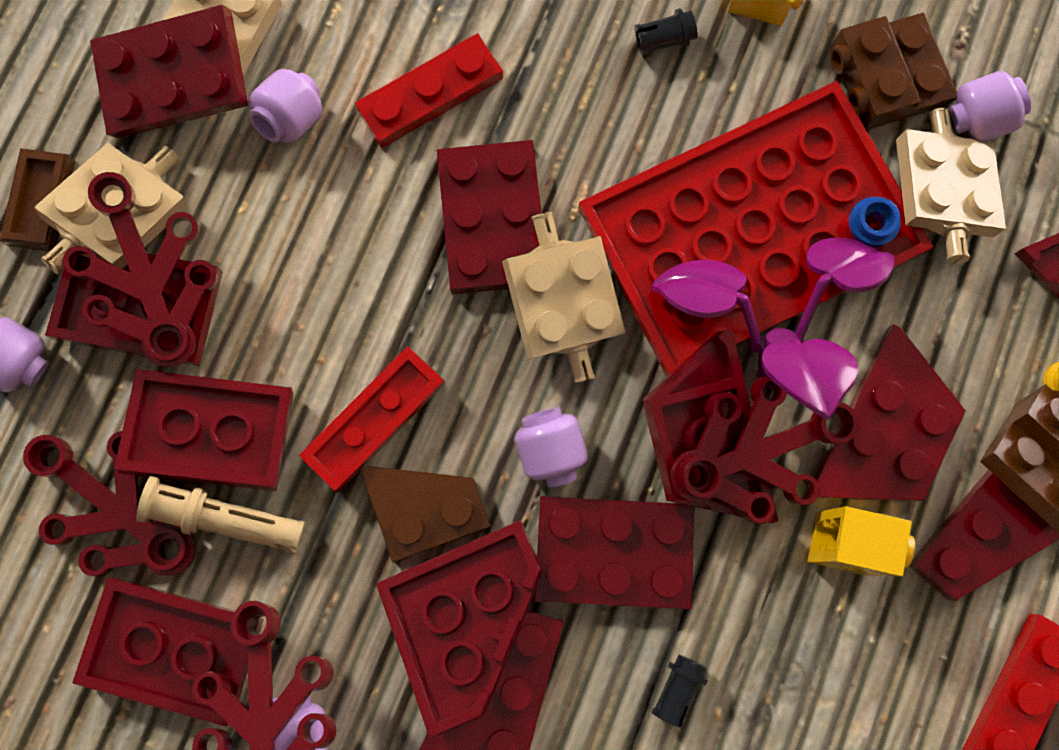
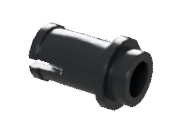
M681 8L676 9L672 16L634 25L637 46L642 56L649 52L680 43L683 48L687 47L690 41L698 37L697 25L692 11L683 12Z
M679 654L675 663L669 662L668 664L672 671L656 707L653 708L651 713L661 720L683 729L684 721L700 685L706 686L708 682L704 678L708 668Z

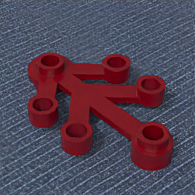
M101 173L90 182L88 198L101 214L109 216L130 272L99 259L92 250L85 246H74L68 249L63 257V265L69 274L78 279L92 278L141 300L149 321L119 310L113 300L99 294L92 295L84 301L82 305L83 318L96 327L104 328L109 326L141 340L142 350L151 362L163 367L179 366L192 356L196 346L195 333L189 324L204 293L214 289L218 282V274L209 262L204 260L191 262L184 271L186 285L171 312H169L163 292L185 247L193 244L200 235L199 224L189 213L177 212L172 214L166 222L167 234L151 264L131 213L136 200L132 185L125 177L118 173ZM117 189L123 192L121 203L115 206L106 204V195L111 190ZM180 221L192 223V231L186 237H178L174 234V227ZM80 254H87L90 257L89 267L84 271H75L73 267L75 257ZM199 268H206L210 271V280L204 285H196L192 281L193 272ZM99 302L107 303L109 307L107 317L103 320H94L91 314L93 306ZM170 332L175 333L179 339L178 346L172 351H164L160 345L162 336Z
M768 376L759 377L752 383L750 395L754 403L734 450L719 456L718 454L729 425L736 422L741 416L742 404L735 394L729 392L716 393L707 400L705 411L709 420L696 450H689L680 454L671 468V484L680 498L692 503H704L715 497L739 509V513L744 520L758 524L767 523L775 513L773 498L764 492H748L724 478L743 470L782 490L784 497L792 504L810 505L816 501L820 488L813 476L794 473L769 459L817 440L826 444L847 443L853 439L858 430L857 415L852 407L840 402L831 417L833 425L829 432L826 428V419L813 412L810 420L764 438L776 407L784 402L787 395ZM766 383H769L774 391L770 401L765 398L763 393ZM722 399L729 405V413L725 418L718 412V405ZM696 466L700 471L701 477L699 482L693 486L689 481V472L691 468ZM802 480L806 486L804 496L800 498L797 495L796 487ZM758 498L762 503V510L758 516H754L751 506L753 501Z
M122 431L114 433L107 442V452L113 459V467H115ZM40 435L33 438L26 445L23 452V462L28 471L34 475L47 478L59 477L102 511L76 516L58 513L46 516L39 526V535L45 543L50 545H66L75 537L119 530L128 531L142 542L113 549L106 545H90L81 552L78 560L79 567L84 574L88 576H105L114 568L146 564L156 574L172 576L185 571L191 565L196 555V542L192 533L191 535L182 533L181 527L155 521V523L151 520L147 523L136 521L140 501L138 476L119 474L114 469L115 493L73 460L72 448L65 440L51 435ZM57 449L60 454L59 460L54 466L50 467L47 463V456L50 451ZM171 480L168 486L179 488L182 481ZM61 520L65 525V531L60 538L56 539L52 534V527L55 522ZM170 540H174L178 545V553L172 559H168L163 551L165 544ZM97 551L102 552L105 558L104 564L99 570H95L91 565L92 555Z
M247 601L241 604L235 610L231 619L233 637L243 645H247L249 708L231 692L229 678L220 672L205 671L199 674L193 682L192 695L196 702L201 705L210 706L250 744V750H274V741L313 691H321L329 686L333 679L334 671L332 664L326 658L314 655L304 657L296 666L294 678L273 704L271 642L280 631L281 620L278 611L273 606L259 601ZM265 616L266 627L262 634L257 635L255 631L256 622L259 618ZM318 663L321 668V675L315 683H311L308 679L309 668L313 664ZM215 679L217 691L212 698H209L206 688L208 683ZM310 713L304 716L297 728L298 737L287 750H316L328 747L336 736L337 729L334 720L329 715ZM319 720L323 724L324 732L321 739L315 742L311 738L310 729L313 723ZM205 728L195 736L192 750H207V742L213 735L218 741L217 750H231L232 739L224 729Z

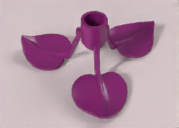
M827 238L816 242L808 249L806 264L810 270L822 276L816 283L796 333L785 328H775L770 330L763 338L759 335L749 297L740 293L746 287L747 278L745 274L729 264L714 260H695L682 263L660 275L653 282L652 291L661 294L675 308L702 318L723 316L731 312L736 304H738L743 311L750 335V350L759 353L756 378L768 376L796 401L824 419L829 420L840 401L854 385L858 374V363L847 349L831 341L811 339L803 342L805 334L823 292L831 282H834L841 289L853 293L875 289L890 277L894 268L895 258L888 252H882L878 247L867 245L855 239ZM769 383L765 384V387L773 389Z

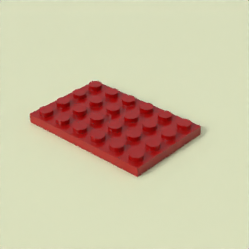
M838 81L580 201L578 206L593 238L601 236L608 266L666 377L716 332L732 329L736 346L750 340L743 311L738 304H736L731 312L723 316L702 318L675 308L661 294L652 291L653 282L674 266L695 260H714L729 264L745 274L747 278L746 287L740 293L749 297L760 335L805 312L816 283L822 276L808 268L806 264L808 249L816 242L827 238L855 239L850 232L848 219L851 210L859 201L868 197H882L893 202L898 208L901 219L898 234L888 244L878 247L882 252H888L895 258L893 269L927 253L934 247L923 228L905 226L902 191ZM866 217V223L873 230L880 229V224L875 218ZM831 282L825 288L818 306L848 291L841 289L834 282Z

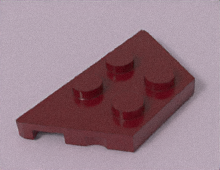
M893 324L887 328L850 404L858 418V430L855 436L847 443L831 444L814 477L820 488L817 499H880L914 502L925 500L966 410L902 328Z
M728 329L716 332L652 390L642 402L666 501L741 517L739 509L715 497L704 503H692L683 500L674 491L670 479L671 468L676 458L685 451L696 450L709 420L706 415L705 406L707 400L712 395L726 392L733 393L740 399L742 404L741 416L736 422L729 425L718 456L734 450L751 411L733 330ZM724 399L718 405V412L723 418L729 413V405ZM696 466L691 468L689 472V481L694 486L701 477L700 471ZM743 470L724 477L748 492H764L773 498L770 484ZM758 498L753 501L751 506L754 516H758L762 510V503ZM776 508L774 516L767 523H775L779 521Z

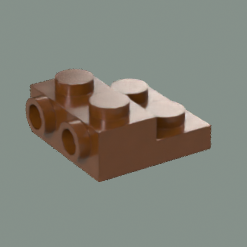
M924 12L892 22L888 21L887 16L843 28L830 47L832 67L837 74H841L848 91L847 98L866 130L951 105L957 99V91Z
M1045 384L1015 405L980 462L1059 533V391L1052 390Z

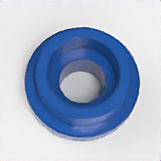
M865 198L859 201L850 212L848 219L850 232L857 241L873 247L884 246L893 240L900 230L901 219L899 210L893 202L886 198ZM866 217L875 218L880 224V229L873 230L866 223Z

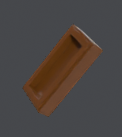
M20 148L0 242L6 246L51 251L57 245L59 232L40 219L34 207L73 173L75 160L70 155Z

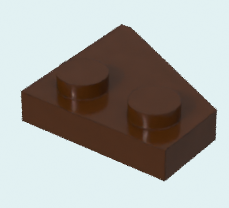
M374 466L360 468L392 563L491 527L475 481L471 477Z

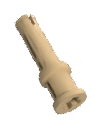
M150 476L145 484L137 509V522L147 523L151 519L179 526L182 533L189 535L197 533L200 529L296 554L304 521L271 515L270 513L220 502L219 500L208 498L209 493L204 492V489L195 487L192 492L161 484L160 478Z

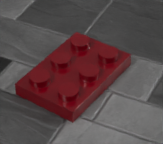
M223 4L90 40L106 135L118 139L248 106L232 11Z
M533 140L437 149L451 295L509 289L502 261L507 258L528 254L539 246L534 222L531 218L541 214Z
M147 253L152 264L156 255ZM81 254L75 257L73 261L75 271H84L90 265V258ZM179 259L163 292L169 312H171L186 285L184 271L192 261ZM128 265L122 268L123 270L130 272ZM212 265L218 274V282L214 289L204 293L189 324L195 333L196 346L192 356L183 364L200 367L223 271L218 266ZM63 268L45 336L53 340L146 357L142 350L141 340L109 326L104 328L96 327L88 323L82 315L84 301L92 295L99 294L113 300L119 310L149 321L141 300L92 278L78 279ZM206 268L195 270L192 274L193 283L196 285L206 284L210 280V271ZM105 302L95 304L91 310L94 320H103L109 313V307ZM172 332L164 334L160 340V345L164 351L174 350L179 343L178 336Z
M136 369L114 469L119 474L154 476L162 479L277 491L294 395L292 387Z
M540 496L537 559L543 573L535 590V601L692 609L694 507L679 503Z
M107 577L72 683L227 727L229 724L210 706L201 705L195 701L192 695V685L196 677L202 672H220L229 678L231 692L240 699L248 673L247 645L238 642L232 635L231 619L235 610L116 577ZM259 618L256 622L255 631L257 635L260 634L264 618ZM212 679L206 688L209 698H212L217 691L215 679Z

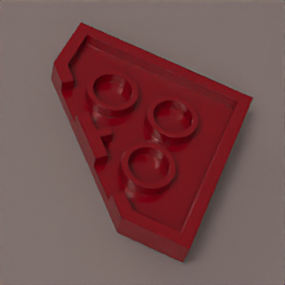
M517 521L376 583L429 738L437 737L483 717L489 706L543 573L524 524L521 521Z

